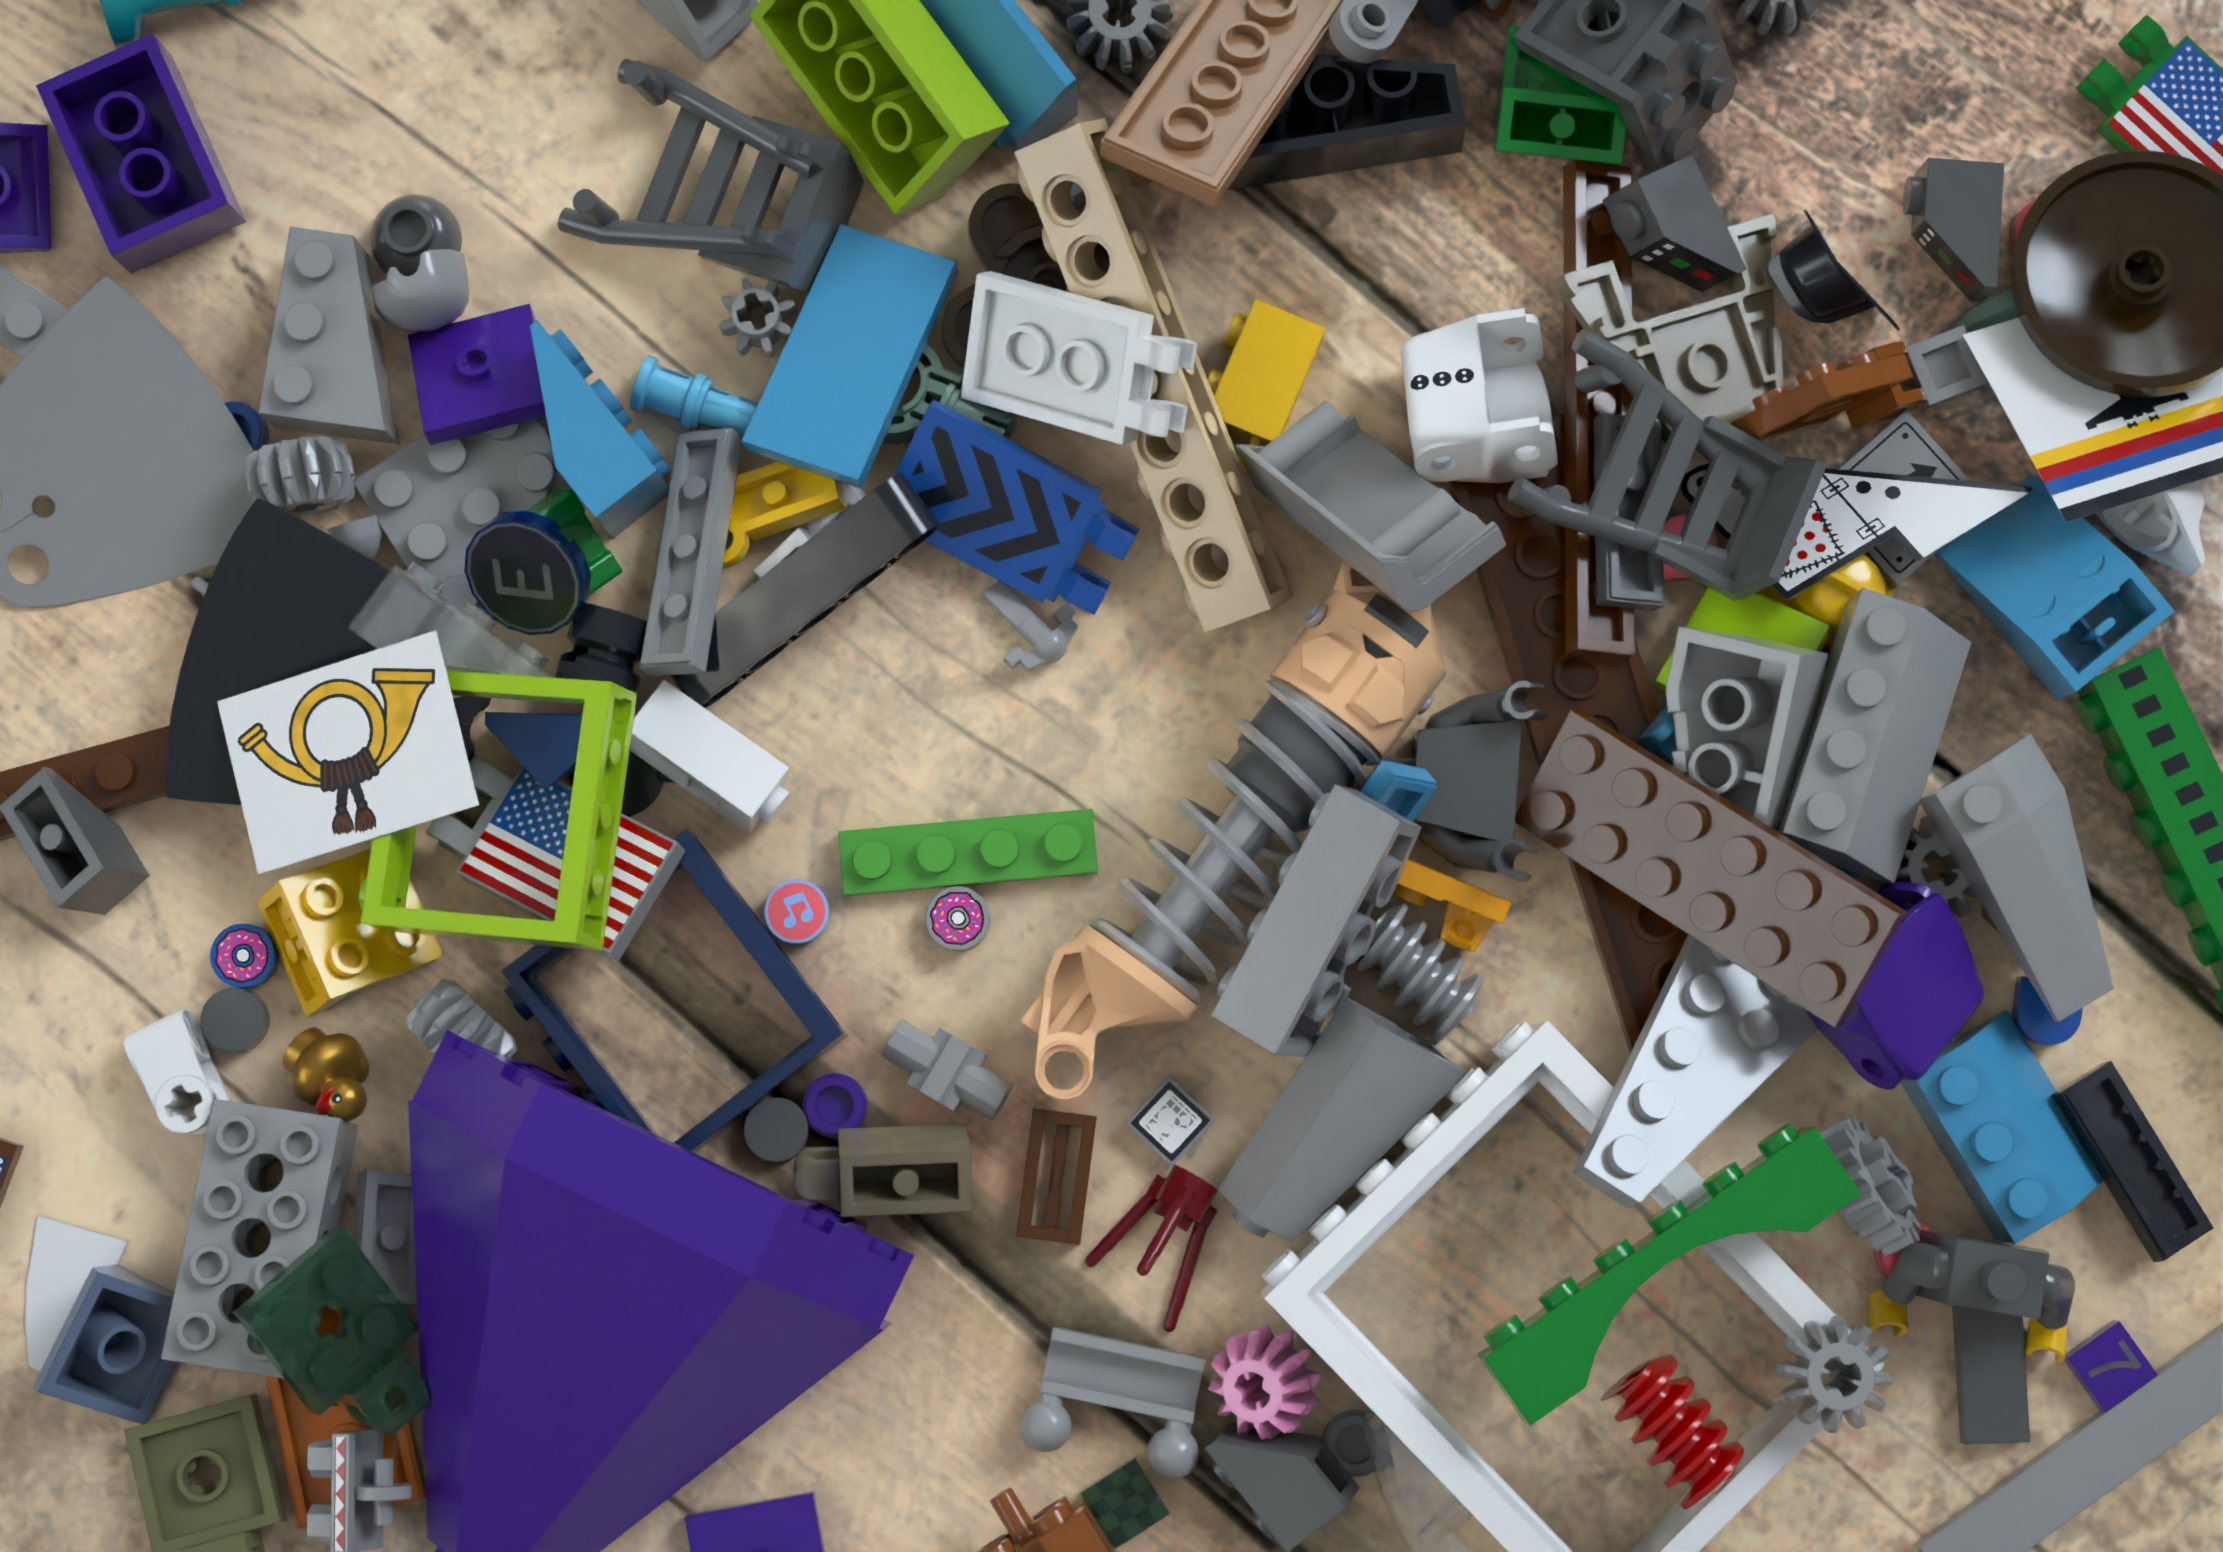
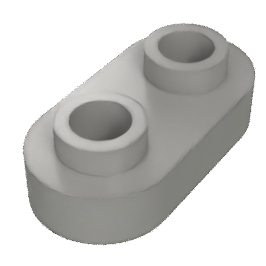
M1342 0L1329 22L1330 38L1337 50L1348 59L1359 63L1374 62L1394 42L1419 0Z

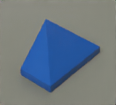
M485 712L486 727L544 790L575 770L582 714Z

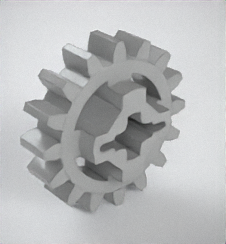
M1855 1116L1845 1118L1820 1131L1823 1140L1861 1192V1195L1839 1209L1848 1221L1853 1233L1862 1237L1868 1235L1873 1249L1876 1252L1882 1250L1885 1257L1920 1241L1917 1231L1921 1227L1912 1212L1916 1211L1917 1206L1912 1194V1186L1915 1183L1907 1166L1896 1157L1887 1140L1882 1136L1872 1138L1867 1125L1864 1122L1858 1123Z

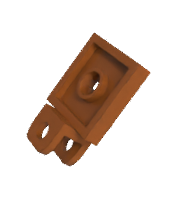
M1899 341L1874 347L1863 354L1842 362L1837 368H1835L1833 361L1810 368L1796 376L1799 383L1798 387L1790 391L1788 385L1757 396L1752 400L1755 410L1732 423L1734 427L1761 441L1824 424L1845 412L1852 428L1857 429L1895 417L1927 399L1922 388L1905 392L1901 388L1900 384L1912 378L1913 374L1905 357L1908 352L1904 342Z

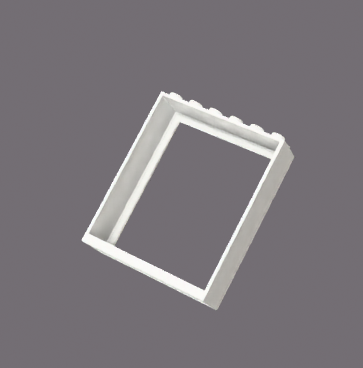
M1548 1020L1532 1024L1531 1026L1524 1021L1521 1025L1517 1023L1491 1048V1051L1498 1059L1486 1071H1483L1480 1067H1477L1475 1070L1471 1068L1463 1075L1459 1083L1446 1094L1452 1104L1438 1118L1433 1113L1429 1115L1426 1113L1399 1139L1406 1149L1391 1164L1386 1159L1382 1160L1380 1158L1353 1184L1360 1194L1344 1210L1339 1204L1336 1205L1334 1203L1310 1225L1307 1231L1314 1239L1297 1256L1292 1250L1286 1249L1264 1270L1261 1277L1268 1284L1259 1293L1508 1552H1573L1324 1294L1346 1270L1538 1082L1592 1134L1614 1088ZM1683 1160L1649 1195L1663 1209L1680 1199L1687 1208L1708 1192L1702 1185L1704 1180ZM1755 1232L1734 1234L1700 1245L1717 1265L1788 1337L1808 1346L1809 1342L1804 1333V1323L1810 1320L1816 1321L1822 1327L1825 1335H1827V1328L1831 1317L1836 1315ZM1829 1360L1825 1363L1824 1368L1829 1370L1830 1373H1821L1822 1384L1840 1389L1845 1381L1841 1380L1839 1376L1848 1375L1847 1366ZM1881 1362L1873 1366L1874 1371H1880L1885 1365ZM1780 1398L1737 1441L1744 1448V1453L1735 1467L1736 1471L1732 1477L1706 1499L1684 1510L1680 1503L1688 1493L1687 1491L1627 1552H1699L1823 1428L1821 1414L1815 1421L1807 1425L1797 1418L1799 1408L1805 1399L1797 1403L1788 1404Z

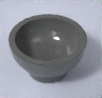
M413 194L396 198L381 209L373 222L370 241L374 258L386 274L389 268L395 267L400 274L411 276L418 270L420 255L424 251L452 249L460 252L462 234L456 217L448 207L432 197Z

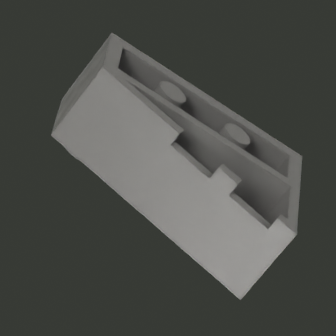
M290 226L259 414L276 428L400 445L388 389L390 388L388 370L384 365L379 334V330H381L379 316L375 311L372 298L373 279L369 255L353 235Z

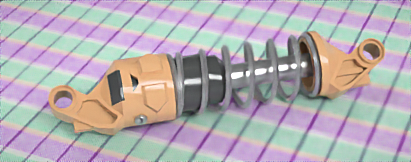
M1347 562L1342 564L1332 592L1323 604L1318 603L1308 611L1304 620L1306 627L1269 675L1271 680H1266V688L1270 697L1251 722L1246 719L1236 720L1237 729L1242 734L1238 738L1239 749L1228 764L1216 758L1207 759L1208 769L1235 796L1233 801L1221 817L1188 798L1177 799L1180 811L1207 836L1192 856L1162 839H1148L1151 852L1177 875L1163 895L1158 894L1134 879L1128 877L1118 879L1122 893L1147 917L1133 935L1103 918H1089L1090 926L1084 924L1074 938L1055 950L1045 975L1044 989L1020 1020V1022L1039 1035L1035 1077L1039 1087L1047 1095L1056 1099L1070 1100L1081 1096L1089 1088L1094 1075L1095 1041L1101 1031L1113 1027L1191 1021L1199 1010L1196 1004H1203L1202 994L1182 977L1201 985L1218 984L1215 967L1193 943V940L1199 932H1202L1229 945L1248 944L1245 927L1223 903V900L1230 892L1260 906L1272 903L1276 895L1275 888L1266 875L1253 862L1258 853L1282 864L1289 857L1290 853L1266 843L1272 833L1275 831L1288 845L1292 853L1300 850L1302 844L1294 832L1308 830L1310 827L1309 817L1317 801L1325 793H1330L1335 784L1344 787L1364 785L1365 778L1362 766L1379 765V759H1384L1415 716L1423 714L1433 702L1432 693L1446 676L1431 605L1419 611H1407ZM1244 871L1263 893L1254 891L1237 882ZM1214 912L1232 932L1208 922ZM1185 952L1201 971L1178 960ZM1060 1052H1071L1077 1055L1084 1067L1081 1081L1074 1088L1068 1090H1060L1054 1087L1048 1081L1046 1075V1066L1049 1059Z

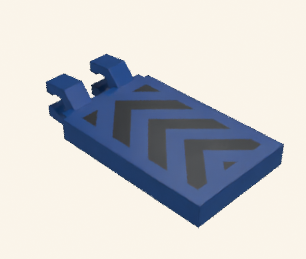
M935 400L928 406L894 476L899 473L904 474L941 524L938 530L927 538L925 542L1041 603L1045 599L1055 602L1058 594H1060L1065 601L1095 615L1111 582L1075 563L1087 539L1094 547L1124 560L1140 529L1104 509L1106 503L1098 499L1103 490L1102 488Z

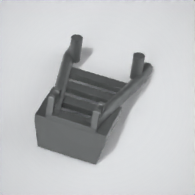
M624 59L618 69L617 76L620 83L630 85L653 106L662 105L668 99L681 106L636 221L619 220V214L593 191L582 189L573 198L574 209L567 207L560 213L558 219L559 230L601 244L700 250L698 255L704 260L809 293L840 224L848 225L864 184V180L848 148L840 141L756 116L751 118L668 70L644 64L640 61ZM707 121L720 128V131L683 224L666 223ZM746 143L760 152L730 227L713 226ZM787 166L799 173V177L778 230L760 229L783 169Z
M1586 328L1582 329L1573 341L1572 351L1593 362L1594 365L1582 368L1576 373L1574 380L1577 389L1583 393H1591L1621 382L1634 394L1589 504L1585 507L1570 502V493L1564 486L1555 485L1542 489L1522 477L1518 478L1511 486L1508 500L1522 507L1523 512L1529 517H1540L1555 525L1648 552L1652 557L1733 601L1746 598L1779 582L1827 466L1814 459L1787 457L1748 433L1714 416L1706 417L1703 422L1626 351ZM1658 415L1672 428V431L1635 519L1631 521L1615 516ZM1696 449L1710 463L1680 535L1661 530ZM1732 485H1736L1740 489V494L1746 497L1726 548L1723 549L1707 544Z

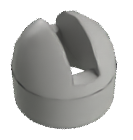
M376 514L327 529L330 536L370 559L378 554L382 545V531Z

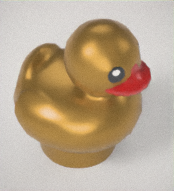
M317 1027L308 1028L298 1034L289 1044L283 1056V1066L292 1074L291 1082L294 1093L303 1102L311 1106L316 1105V1111L320 1115L327 1114L330 1117L341 1118L344 1122H349L359 1117L367 1104L366 1091L361 1083L366 1081L370 1066L358 1041L354 1037L343 1033L326 1035Z

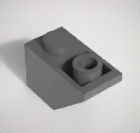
M1230 1422L1217 1433L1205 1448L1211 1456V1465L1218 1478L1228 1487L1236 1488L1252 1508V1516L1258 1528L1268 1538L1272 1540L1277 1539L1286 1552H1289L1345 1510L1360 1489L1359 1485L1319 1436L1296 1432L1283 1433L1281 1431L1272 1439L1266 1438L1261 1440L1255 1428L1248 1433L1237 1434V1423Z

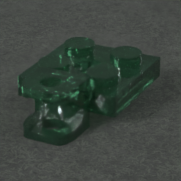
M335 1226L233 1312L312 1414L320 1416L338 1400L347 1413L360 1424L375 1427L385 1433L394 1434L426 1407L429 1402V1393L423 1379L403 1352L396 1350L418 1331V1325L343 1227ZM323 1305L332 1310L337 1308L341 1310L340 1328L334 1335L325 1332L318 1336L314 1330L321 1322L317 1310Z

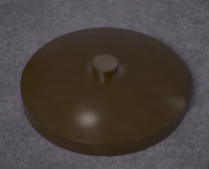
M2144 150L2122 151L2103 155L2073 167L2058 177L2042 192L2028 211L2019 231L2012 255L2010 281L2015 308L2025 331L2039 351L2052 364L2067 375L2090 387L2129 397H2158L2181 393L2205 384L2223 373V176L2194 160L2171 153Z

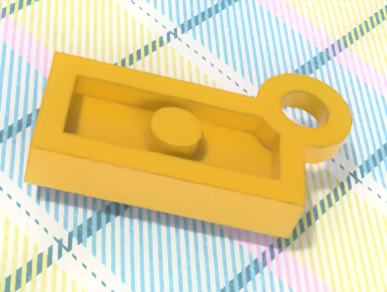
M779 461L737 475L728 533L733 535V542L729 549L725 550L722 569L738 564L746 556L750 546L749 537L755 542L847 509L842 483Z

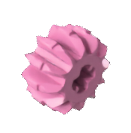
M1269 1325L1258 1326L1250 1331V1334L1239 1332L1228 1339V1344L1225 1345L1226 1350L1217 1354L1210 1364L1219 1376L1211 1381L1208 1390L1223 1395L1225 1400L1221 1404L1217 1415L1226 1416L1234 1413L1237 1416V1434L1248 1433L1255 1428L1261 1440L1266 1438L1272 1439L1281 1431L1283 1433H1291L1300 1427L1305 1419L1304 1415L1313 1411L1319 1401V1398L1311 1389L1320 1383L1323 1374L1309 1370L1305 1365V1362L1311 1358L1313 1349L1304 1348L1297 1352L1293 1349V1331H1283L1274 1336Z

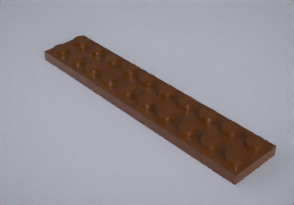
M1563 415L1552 418L1558 458L1557 465L1548 471L1546 477L1526 479L1542 489L1555 485L1565 487ZM1448 481L1454 501L1467 511L1475 514L1485 525L1492 521L1495 522L1500 528L1506 543L1504 548L1479 566L1476 571L1512 684L1518 681L1541 683L1545 686V689L1530 691L1525 698V705L1528 711L1536 709L1548 711L1545 719L1540 721L1524 720L1539 769L1570 710L1576 709L1585 711L1649 751L1637 739L1659 715L1636 640L1635 656L1624 661L1565 654V527L1549 523L1540 517H1529L1523 512L1522 507L1509 501L1508 493L1515 481L1504 483ZM1568 857L1631 1054L1688 933Z

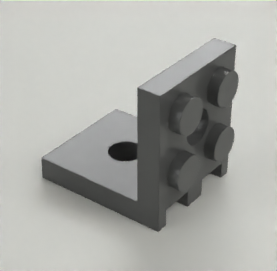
M1542 0L1513 36L1521 51L1616 103L1642 167L1650 172L1675 163V161L1685 158L1690 153L1698 132L1713 113H1719L1728 105L1738 83L1711 3L1706 0ZM1614 11L1620 14L1616 24L1607 30L1593 31L1588 28L1590 21L1599 13Z

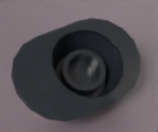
M1806 209L1803 210L1810 221L1809 226L1768 263V273L1788 306L1798 316L1811 322L1826 324L1875 307L1899 331V326L1837 261Z

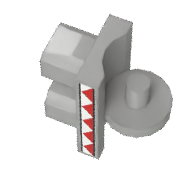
M360 1429L332 1433L331 1439L310 1443L308 1446L307 1470L312 1478H331V1502L311 1504L310 1510L307 1513V1537L310 1540L330 1544L331 1552H356L383 1548V1526L393 1525V1500L412 1498V1483L393 1482V1458H384V1429Z

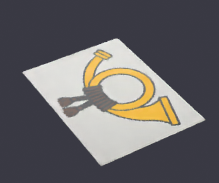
M436 630L217 701L258 874L479 806Z

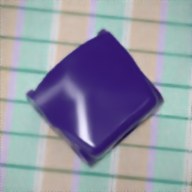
M1895 882L1893 885L1884 883L1877 891L1879 895L1907 911V914L1844 1025L1834 1028L1806 1010L1817 1029L1847 1058L1855 1071L1867 1082L1886 1090L1894 1089L1901 1080L1914 1081L1922 1078L1978 1008L1984 997V989L1963 929L1940 893H1933L1927 886L1921 883Z

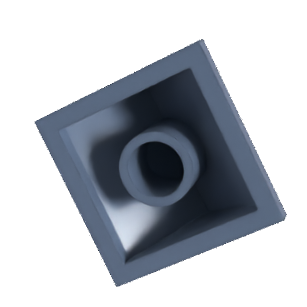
M118 1264L92 1267L32 1388L45 1395L132 1422L146 1424L177 1363L176 1361L161 1359L174 1292Z

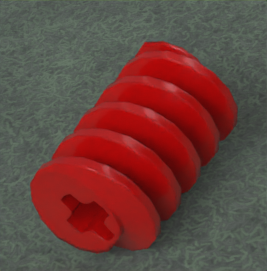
M1669 1354L1648 1360L1637 1366L1612 1385L1600 1400L1604 1401L1622 1396L1625 1401L1615 1414L1614 1419L1619 1423L1638 1417L1641 1423L1630 1440L1633 1444H1639L1651 1439L1656 1441L1657 1446L1647 1459V1462L1650 1466L1667 1461L1672 1462L1674 1467L1663 1483L1667 1488L1688 1483L1691 1488L1680 1503V1506L1687 1510L1706 1499L1732 1477L1736 1471L1735 1467L1743 1457L1744 1448L1737 1441L1719 1445L1725 1437L1728 1427L1720 1419L1703 1423L1711 1408L1710 1403L1705 1398L1686 1402L1693 1391L1694 1382L1688 1376L1669 1380L1678 1364L1675 1357Z

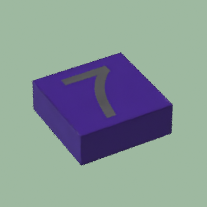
M2117 1320L2111 1321L2065 1354L2064 1361L2098 1409L2104 1412L2158 1375L2124 1326Z

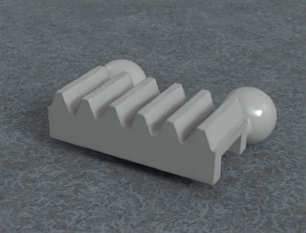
M1053 1326L1038 1401L1026 1408L1020 1420L1022 1438L1028 1446L1036 1451L1052 1452L1061 1448L1069 1439L1072 1429L1070 1415L1063 1407L1065 1397L1167 1419L1165 1428L1153 1435L1148 1444L1147 1458L1149 1464L1158 1475L1164 1478H1182L1195 1468L1199 1458L1198 1444L1190 1432L1206 1359L1193 1354L1179 1353L1169 1349L1155 1348L1145 1344L1131 1343L1117 1338L1103 1337L1093 1333Z

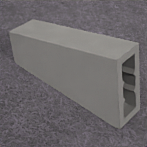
M1346 997L1219 1186L1218 1190L1236 1208L1232 1214L1233 1219L1259 1237L1264 1238L1267 1232L1271 1231L1293 1242L1456 1086L1465 1074V1071L1431 1042Z

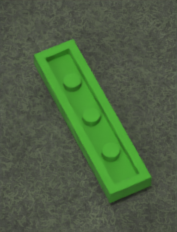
M1093 809L838 831L844 896L1098 874Z

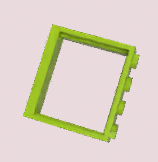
M446 670L452 695L584 704L555 920L547 921L405 908L417 825L369 840L371 852L368 873L359 891V903L362 909L360 924L390 932L603 951L637 694L609 681Z

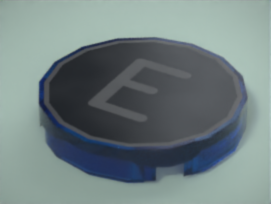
M526 510L503 512L482 526L475 533L466 549L464 572L472 595L484 611L508 629L527 635L552 634L568 625L589 598L591 573L583 550L574 539L569 543L566 537L558 532L561 528L560 525L549 517Z

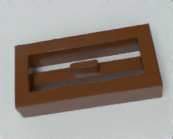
M1033 1108L1016 1237L1080 1245L1097 1116ZM1044 1123L1057 1124L1044 1227L1031 1225ZM1070 1126L1082 1127L1069 1230L1057 1229Z

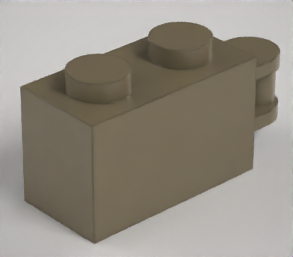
M967 1123L838 1129V1146L807 1148L796 1156L794 1160L795 1190L800 1196L808 1200L840 1199L841 1217L972 1211L971 1149Z

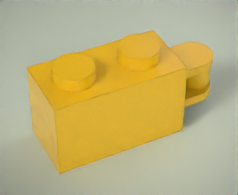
M1255 299L1248 316L1237 312L1223 347L1233 351L1225 371L1222 373L1213 369L1208 378L1209 385L1230 437L1248 445L1266 446L1284 432L1322 344L1326 330L1325 327L1258 299ZM1237 454L1244 474L1247 477L1248 472L1242 462L1240 455Z

